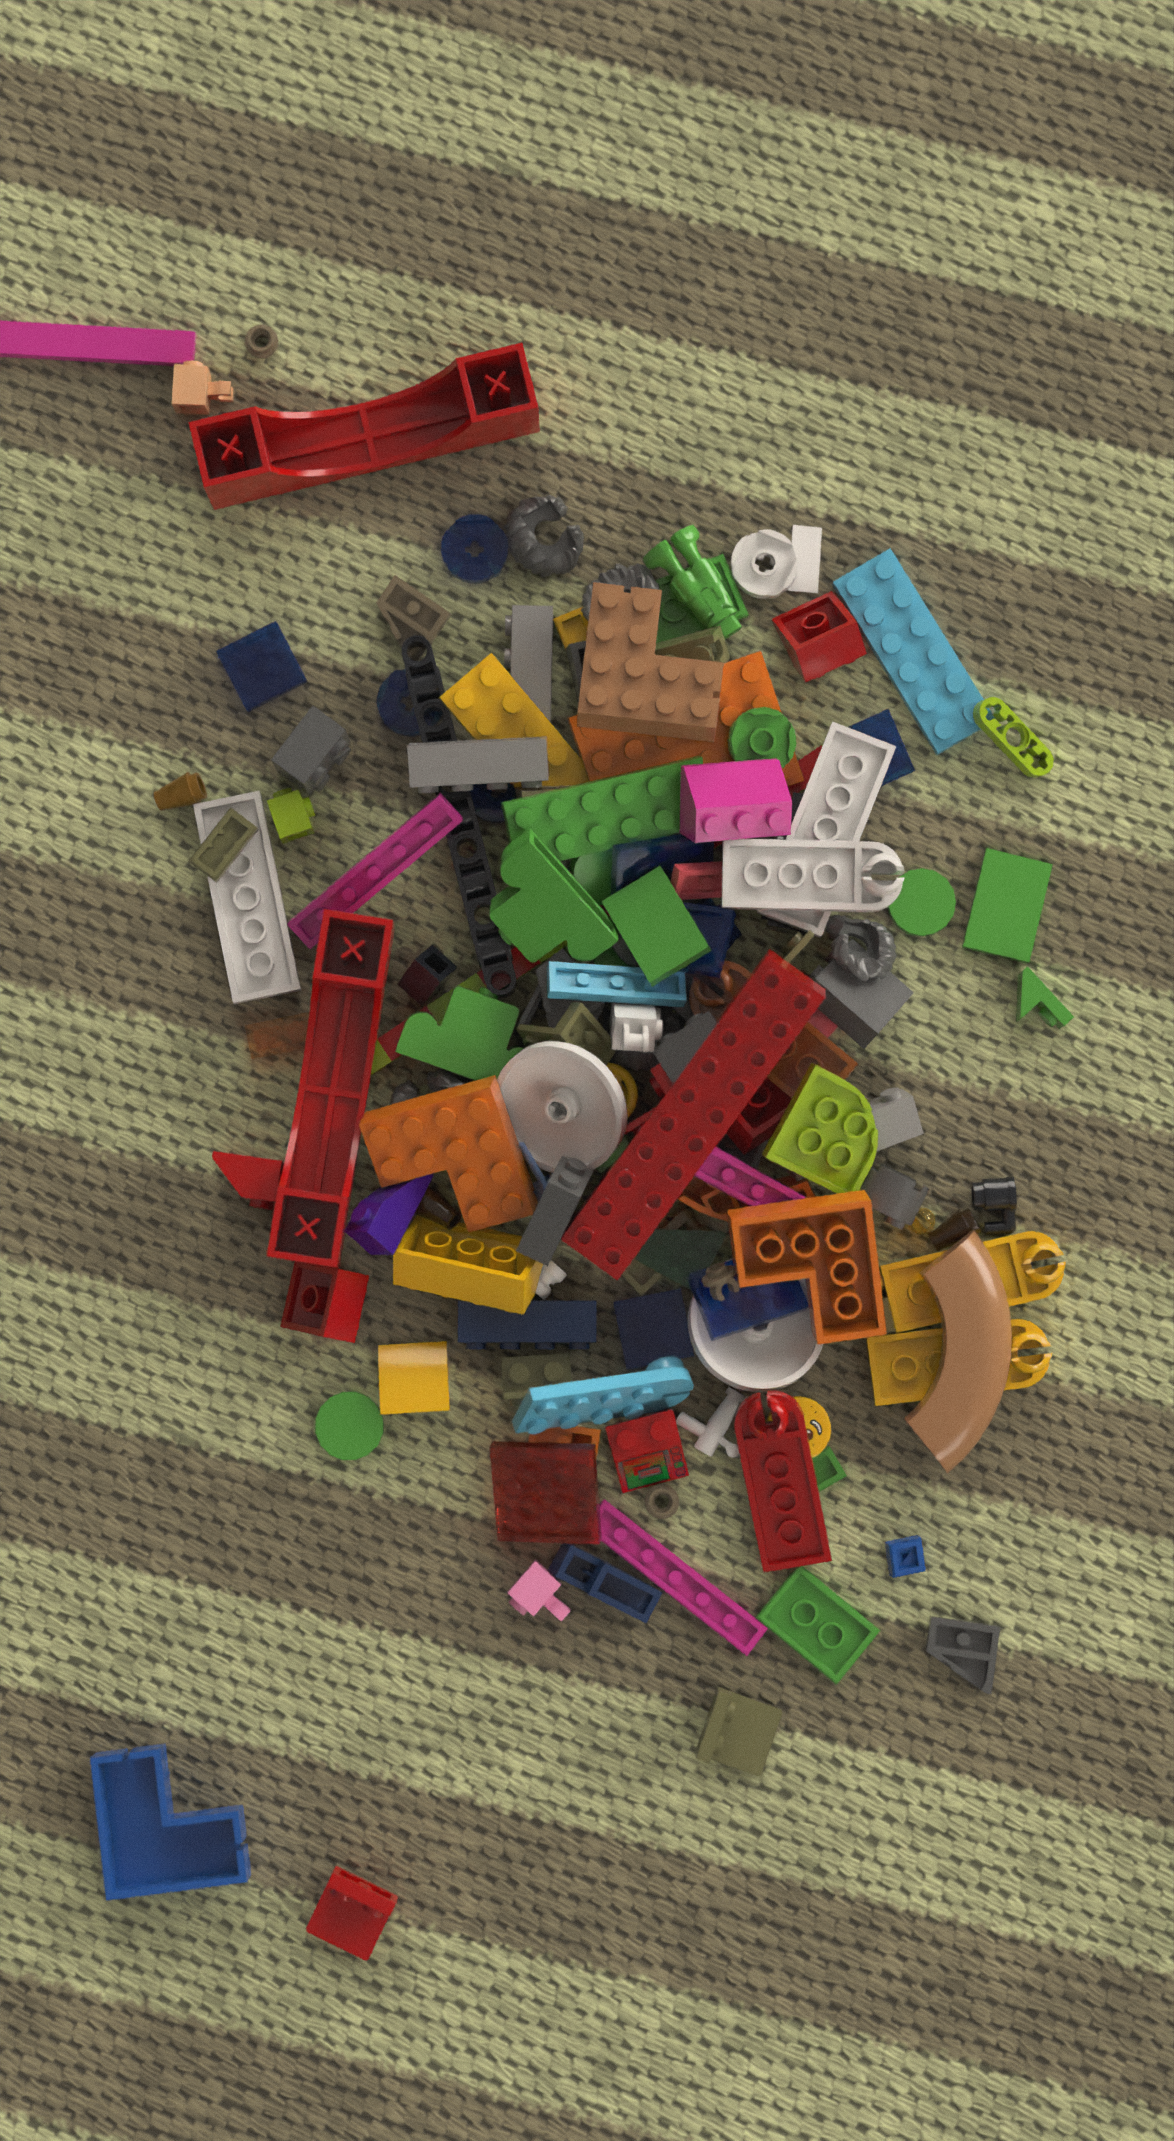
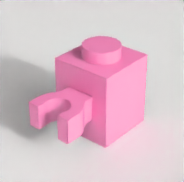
M536 1559L508 1590V1594L512 1597L509 1603L523 1616L527 1612L535 1616L541 1607L545 1606L562 1622L571 1611L565 1603L554 1595V1592L560 1587L561 1581Z

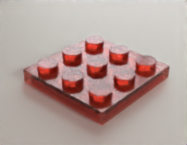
M492 1441L489 1448L497 1541L600 1544L602 1531L595 1444Z

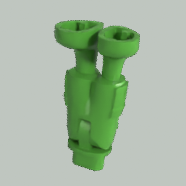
M690 525L680 529L670 538V542L676 551L680 552L690 565V571L684 570L667 540H663L651 549L642 561L649 569L659 567L665 569L673 578L669 588L678 601L687 606L706 629L721 626L724 639L726 640L742 628L735 617L738 611L734 608L733 602L722 584L721 574L710 558L702 559L696 544L700 537L699 531L694 525Z

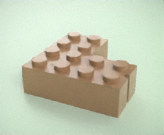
M593 582L577 711V727L714 742L724 663L655 655L662 590L631 587V592L626 593L622 585Z

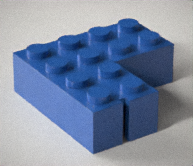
M166 1743L135 1747L129 1754L128 1748L96 1752L90 1758L106 1901L245 1883L249 1880L251 1867L248 1843L241 1844L247 1837L243 1804L174 1813Z

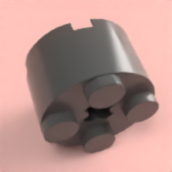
M881 1163L879 1169L871 1167L859 1190H865L871 1199L872 1211L875 1209L885 1214L883 1221L902 1230L905 1224L912 1225L930 1188L923 1184L920 1191L915 1188L916 1180Z

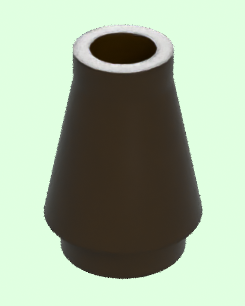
M435 1186L427 1187L414 1213L442 1225L448 1230L455 1228L461 1219V1213L450 1204Z
M967 1208L963 1211L958 1209L935 1230L929 1232L928 1236L938 1252L943 1248L953 1246L972 1230L976 1234L982 1231L971 1210Z

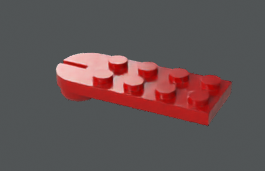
M767 1391V1404L771 1411L772 1421L766 1422L760 1392L752 1394L738 1407L734 1428L763 1573L832 1561L802 1408L792 1396L784 1392Z

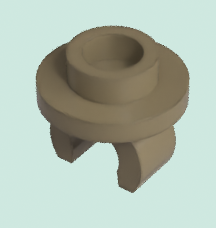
M717 1263L706 1269V1275L703 1276L702 1283L705 1287H709L710 1294L715 1300H725L721 1292L724 1284H727L729 1291L735 1293L739 1291V1285L733 1278L736 1274L734 1266Z

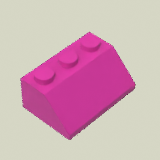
M779 759L681 765L680 834L695 843L791 835L792 799Z

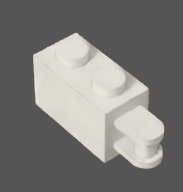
M611 1002L609 1028L612 1050L654 1052L655 1040L661 1041L663 1023L660 1020V1008H655V1005Z

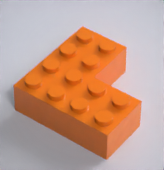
M496 1075L365 1112L359 1127L381 1188L447 1170L468 1233L533 1215L538 1201Z
M865 1190L727 1210L733 1264L736 1271L735 1278L740 1288L805 1278L811 1329L817 1345L887 1335L871 1199Z

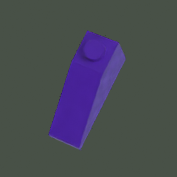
M434 1173L383 1188L380 1186L359 1202L352 1212L351 1219L344 1232L369 1254L394 1255Z

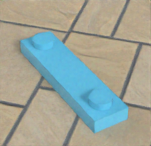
M549 961L547 965V998L684 1007L686 1003L685 971L679 970L652 987L640 967Z

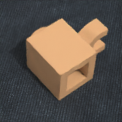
M184 361L183 365L174 364L172 406L176 414L209 415L210 400L233 402L234 388L231 387V381L211 382L208 366H203L201 362Z

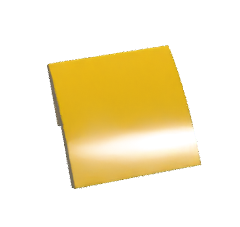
M447 1341L378 1345L380 1415L450 1411Z

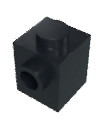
M432 944L412 962L397 985L423 1007L441 991L457 969V966Z

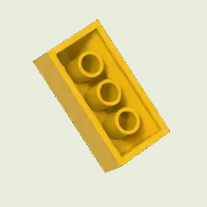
M417 1215L403 1235L393 1255V1284L407 1287L411 1290H420L446 1298L471 1302L475 1305H484L510 1313L524 1314L535 1296L543 1264L516 1251L523 1236L487 1228L468 1233L465 1223L461 1222L452 1230H448L442 1225Z

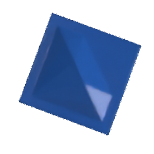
M915 1535L885 1542L889 1576L896 1578L926 1571L921 1537Z

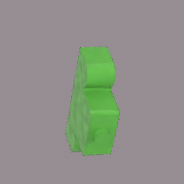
M531 828L505 847L501 855L500 873L503 881L509 886L491 899L489 916L499 928L500 936L508 945L514 944L529 962H536L564 940H567V948L570 955L574 959L584 962L595 959L618 942V929L613 920Z
M457 985L453 988L441 1024H437L436 1019L428 1012L418 1011L408 1016L395 1052L473 1080L496 1075L498 1079L500 1072L509 1060L525 1048L524 1046L516 1045L507 1049L519 1015V1009L513 1004L499 1000V996L493 994L485 987L480 986L479 991L476 992Z

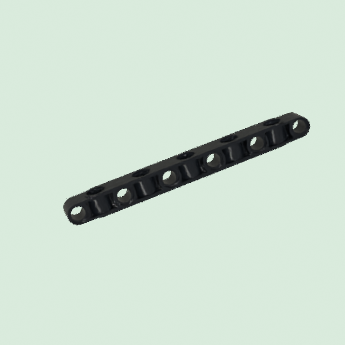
M420 635L411 636L403 642L401 651L407 673L405 676L422 743L457 741L450 711L439 699L445 693L439 667L436 666L432 646L425 637ZM415 647H422L427 651L426 656L420 661H414L408 657L409 652ZM431 712H439L444 718L440 725L429 726L425 723L426 716ZM438 786L439 792H435L436 796L441 792L463 817V821L452 829L446 837L479 967L482 969L487 989L499 996V999L507 998L515 992L517 987L510 945L502 939L498 931L499 928L492 920L487 924H481L475 920L476 912L483 907L490 908L491 899L497 894L471 792H447L442 789V786ZM465 842H471L477 846L476 853L470 858H464L458 854L459 847ZM498 973H505L511 978V983L508 988L497 990L492 986L493 977Z

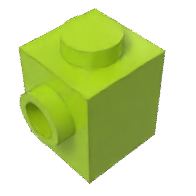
M292 788L279 790L272 794V799L267 800L276 830L283 844L315 833L310 817L316 816L309 797L303 798L299 789L296 791H292Z

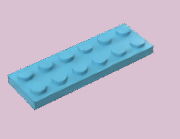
M891 548L833 581L832 586L846 609L857 621L859 630L935 754L939 755L981 730L973 719V709L979 701L984 699ZM986 708L988 713L985 717L987 720L993 719L991 710Z

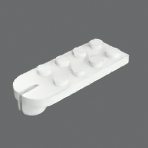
M779 839L723 840L721 909L877 912L887 908L896 900L901 892L904 878H896L894 881L872 880L871 875H902L905 870L898 855L890 847L879 842Z

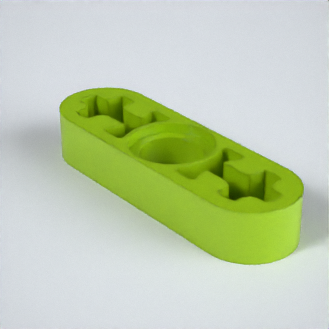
M989 697L975 705L973 709L975 723L1024 775L1036 778L1046 775L1051 771L1054 764L1051 751L1001 699ZM993 707L995 709L993 712L994 718L987 720L985 717L988 713L986 708ZM1007 720V723L1004 724V725H1002V726H1001V724L999 723V722H1002V721ZM1010 728L1016 729L1020 734L1021 740L1017 747L1009 745L1006 740V733ZM1024 749H1026V751L1028 752L1021 755L1019 754V752L1023 751ZM1039 755L1041 759L1038 763L1041 767L1033 768L1034 759L1032 757Z

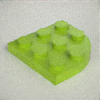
M811 1063L762 1155L837 1194L859 1191L872 1167L878 1147V1130L875 1126L872 1108L865 1096L852 1084Z

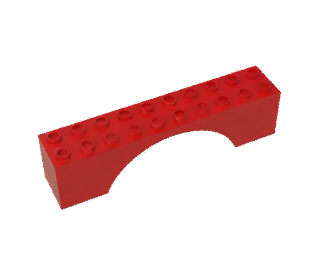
M523 343L455 358L450 365L423 382L394 394L360 404L307 412L271 411L254 406L188 422L203 486L214 510L540 432L539 407Z
M324 909L312 977L311 1002L301 1076L289 1143L277 1189L266 1257L340 1268L345 1238L344 1231L347 1226L362 1134L359 1123L366 1110L395 932L394 921L391 919Z
M769 949L731 1000L717 1023L655 1110L572 1218L560 1240L611 1277L618 1280L825 999L826 989Z

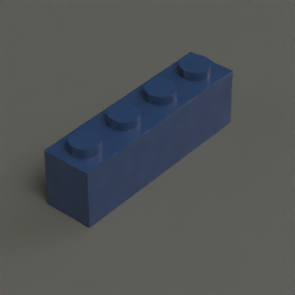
M458 1301V1343H465V1349H486V1342H500V1349H521V1342H534V1349H555V1342H569V1349H590V1342H597L596 1301H531L524 1314L510 1313L493 1307L475 1305L467 1301Z

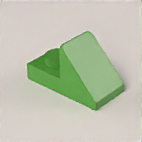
M1028 966L1018 974L1016 1022L1036 1005L1041 1009L1038 1012L1039 1016L1050 1027L1056 1025L1058 1029H1061L1074 1018L1069 1010Z

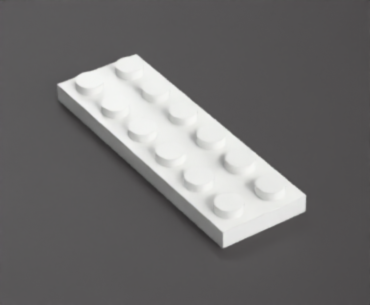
M832 721L791 824V835H787L786 840L859 841L896 746ZM757 910V913L804 932L811 930L815 934L814 936L821 938L831 911Z
M255 791L193 804L201 844L230 807L259 829L217 883L208 877L233 1003L239 1004L301 991L261 792Z

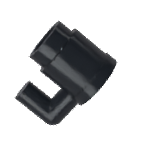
M1014 1177L982 1179V1182H972L973 1209H984V1212L1001 1211L1002 1221L984 1222L985 1236L1012 1234L1016 1229L1015 1211L1017 1207Z

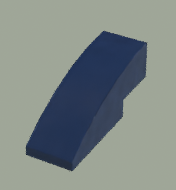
M563 1540L548 1568V1571L555 1577L646 1624L662 1595L660 1590L566 1540Z

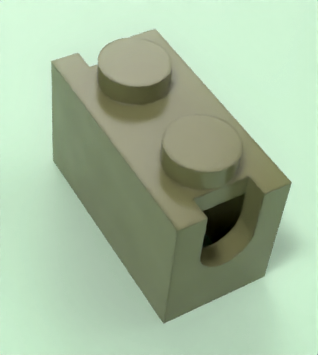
M721 626L656 643L655 655L726 663L730 659ZM710 644H715L717 650L716 655H713Z

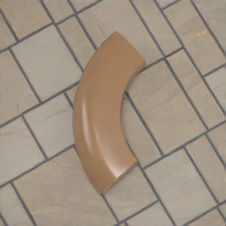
M974 1230L919 1272L927 1283L940 1313L943 1333L939 1367L933 1383L922 1400L904 1420L947 1474L967 1456L992 1421L1003 1395L1011 1361L1012 1328L1006 1291L989 1251Z

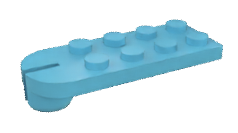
M666 1356L652 1361L647 1369L642 1372L529 1388L512 1419L515 1434L522 1432L538 1434L548 1428L561 1427L562 1429H570L580 1423L593 1422L594 1424H602L619 1417L634 1419L645 1413L665 1410L682 1402L690 1395V1390H693L694 1384L683 1361L676 1356Z

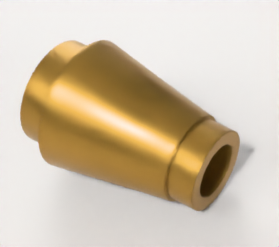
M187 772L159 790L154 791L155 802L161 811L201 803L202 799L207 798L206 788L199 773L190 774Z

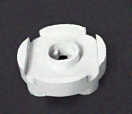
M767 529L759 530L757 533L743 537L735 546L731 558V570L735 583L743 592L759 599L777 598L788 590L796 578L799 566L798 557L791 541L783 534ZM765 556L771 558L770 565L774 566V568L765 572L759 571V566L755 564V561L757 559L763 560Z

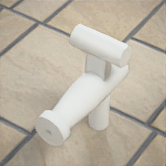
M728 1387L725 1392L728 1395L706 1425L683 1411L680 1413L676 1424L699 1437L694 1445L695 1448L712 1457L720 1443L726 1448V1453L729 1457L740 1458L738 1444H732L723 1436L730 1426L739 1402H743L746 1396Z

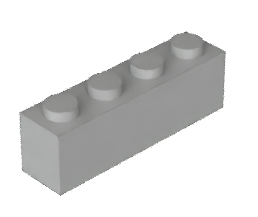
M512 605V616H505V636H511V649H505L504 668L511 669L513 679L551 723L553 606Z
M547 736L409 743L407 745L410 787H418V793L439 792L438 786L452 785L453 791L473 790V784H487V789L489 790L508 788V782H521L522 788L542 787V781L549 780Z
M902 1088L886 1089L880 1093V1097L868 1101L872 1108L871 1111L876 1129L878 1130L877 1151L924 1134L914 1098ZM786 1168L787 1173L796 1181L805 1179V1177Z

